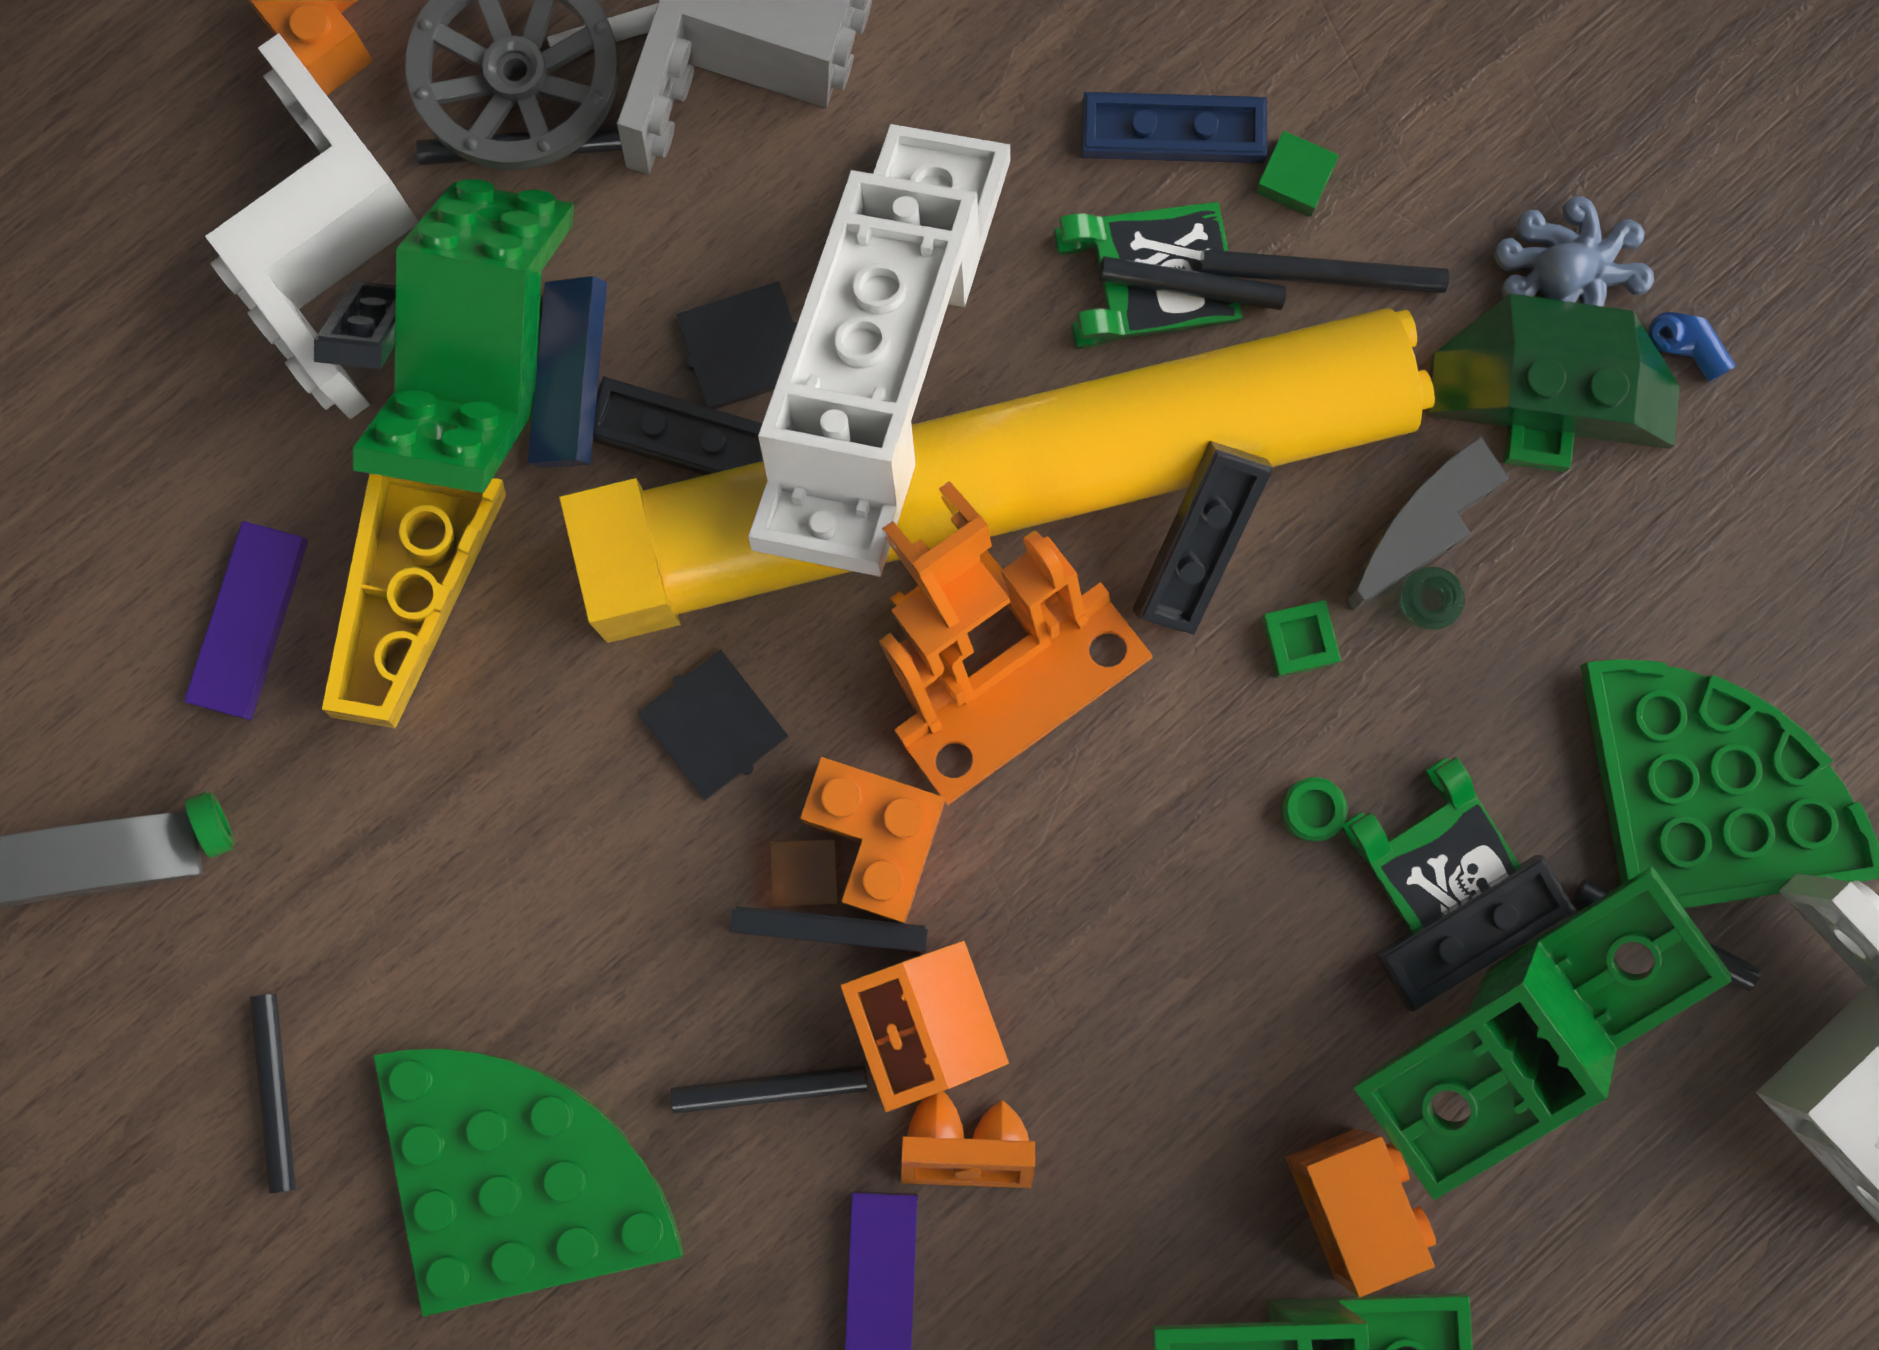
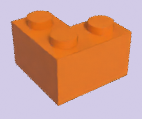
M247 0L274 35L279 33L327 96L373 62L358 34L341 14L358 0Z
M821 757L800 819L805 825L861 843L842 903L897 923H906L943 811L945 797Z

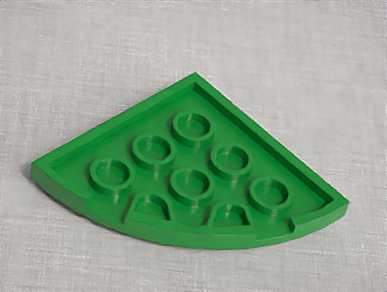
M1617 659L1592 661L1580 665L1621 885L1652 866L1682 908L1781 894L1779 890L1797 873L1824 878L1830 876L1837 880L1851 882L1854 880L1862 882L1879 879V842L1861 802H1854L1845 784L1830 766L1833 762L1830 756L1804 729L1779 709L1752 692L1714 675L1704 676L1682 668L1666 666L1667 663Z
M437 1048L409 1049L373 1055L422 1317L683 1257L684 1251L676 1221L657 1179L653 1178L643 1159L628 1141L629 1138L600 1108L573 1088L540 1070L517 1061L479 1052Z

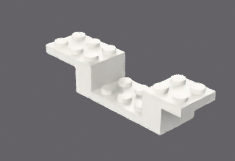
M890 124L874 173L870 174L851 170L758 435L768 481L748 536L752 551L881 577L890 549L882 528L891 521L897 525L916 466L911 419L947 305L965 307L1010 164V144Z

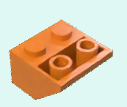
M965 941L840 985L885 1112L945 1091L1009 1064Z

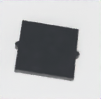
M779 281L676 314L689 352L685 362L689 370H695L706 407L718 409L774 391L798 324L793 322Z
M721 649L685 677L683 675H676L673 678L674 685L638 712L705 801L740 774H752L754 771L753 764L789 737Z

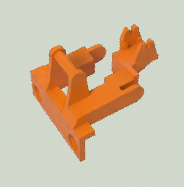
M950 481L941 486L939 491L943 495L941 497L942 501L953 515L951 521L958 530L929 550L921 539L912 544L893 521L882 528L887 542L918 586L905 595L898 591L889 598L894 607L891 610L892 614L898 620L906 639L898 643L894 636L889 633L879 640L907 700L916 711L914 716L894 730L902 745L938 794L945 797L947 806L1152 659L1151 652L1111 603L1109 592L1101 582L1081 595L1076 571L1049 536L1043 538L1035 530L1023 538L1027 552L1002 569L987 550L992 547L987 523ZM1007 605L1027 633V636L968 678L962 660L974 653L967 633ZM1102 634L1117 635L1124 641L1127 647L1125 658L1113 667L1100 666L1090 656L1089 649L1091 643ZM958 743L964 745L971 751L973 756L970 770L959 778L944 776L936 767V758L939 751L949 744Z

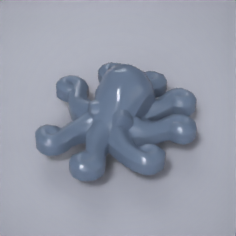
M1574 196L1562 207L1564 219L1571 225L1579 226L1578 234L1561 225L1546 223L1545 218L1538 210L1530 209L1523 212L1517 221L1519 237L1526 242L1547 244L1550 248H1522L1520 243L1513 238L1503 239L1495 247L1494 258L1497 265L1503 270L1532 269V272L1526 278L1520 275H1511L1503 283L1501 293L1504 298L1510 293L1534 297L1540 291L1547 299L1576 303L1577 299L1580 298L1582 304L1603 306L1607 296V287L1624 284L1632 295L1640 296L1646 293L1654 282V273L1644 263L1616 264L1613 262L1621 248L1635 250L1643 242L1645 232L1642 226L1632 219L1621 220L1612 228L1608 237L1602 240L1596 209L1592 202L1584 196Z

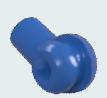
M1664 312L1652 320L1648 335L1655 347L1663 352L1692 357L1708 383L1736 367L1714 329L1705 318L1677 312Z

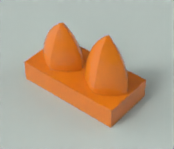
M944 1091L922 1099L909 1123L907 1137L903 1136L901 1184L1032 1188L1035 1170V1141H1029L1028 1132L1021 1118L1005 1101H998L982 1116L974 1131L973 1139H964L963 1125L957 1109Z

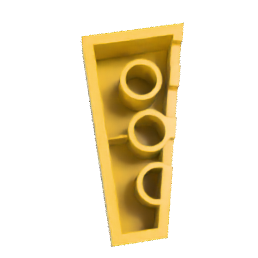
M369 473L322 710L331 718L396 729L506 497L503 480L493 478L485 492L478 493Z

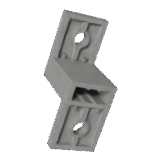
M659 0L617 123L626 168L650 175L655 157H666L675 129V122L670 121L669 116L675 99L682 102L685 101L691 86L694 66L827 108L833 88L841 91L845 89L854 55L850 53L855 34H863L872 0Z

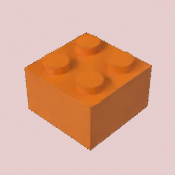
M1356 1128L1285 1157L1334 1280L1360 1298L1435 1267L1428 1250L1429 1247L1436 1245L1433 1229L1423 1209L1420 1206L1415 1208L1410 1206L1401 1184L1410 1180L1409 1172L1400 1151L1396 1149L1392 1142L1385 1145L1382 1136Z

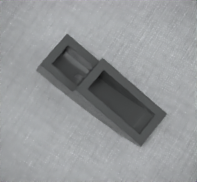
M1482 437L1448 460L1404 503L1380 533L1362 563L1347 596L1346 602L1352 611L1451 550L1471 534L1459 514L1496 492L1509 480V477Z
M187 811L99 821L0 836V908L61 897L77 898L203 875L199 841L190 823Z

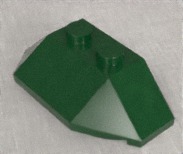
M1510 293L1432 355L1430 378L1433 384L1435 402L1432 408L1426 409L1427 416L1507 427L1512 425L1525 426V429L1558 434L1562 431L1575 433L1574 436L1659 448L1670 449L1674 447L1680 385L1633 310Z

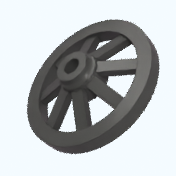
M429 0L418 15L409 36L405 58L406 78L411 98L418 113L428 129L445 147L458 156L484 167L501 170H525L551 164L576 151L596 133L612 107L620 74L619 54L615 37L605 12L596 0H534L522 37L512 36L498 0H478L494 43L488 49L447 27L459 12L477 0ZM558 1L576 14L585 27L547 50L540 52L556 2ZM436 46L483 70V74L433 83L432 62ZM594 48L595 68L591 86L549 76L550 73ZM516 72H526L525 77L520 81H510L511 76ZM494 95L469 131L455 123L440 106L441 104ZM544 96L577 105L579 108L568 120L549 132L537 101ZM513 107H520L531 139L508 142L491 140Z

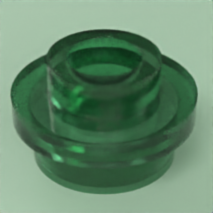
M1426 567L1414 572L1405 581L1400 593V604L1406 618L1415 626L1425 630H1440L1451 625L1461 615L1465 604V594L1460 581L1451 572L1439 567ZM1431 589L1439 594L1441 606L1438 610H1429L1422 604L1421 593L1423 590Z

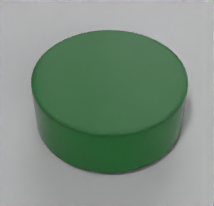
M1310 777L1300 780L1286 791L1281 801L1280 815L1285 828L1291 835L1305 842H1320L1334 836L1343 827L1347 817V802L1342 791L1333 782L1320 777Z
M205 791L185 799V807L190 823L206 855L211 859L233 850L235 845L234 837L224 811L212 792Z

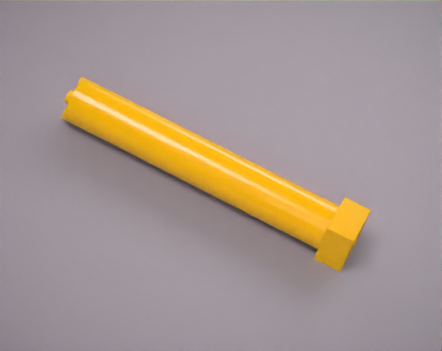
M1383 308L912 424L916 466L897 526L912 544L921 539L929 550L958 529L951 521L953 515L942 501L941 497L943 495L939 491V488L948 481L956 487L976 512L981 515L988 525L990 537L1186 489L1189 487L1210 441L1266 458L1275 467L1416 432L1421 424L1422 410L1434 406L1435 396L1431 378L1426 370L1418 371L1412 349L1417 344L1415 322L1407 309L1395 312L1391 308ZM764 461L643 490L637 478L559 497L588 621L607 643L681 625L679 614L852 571L751 550L748 536L768 481ZM891 546L885 563L900 560Z

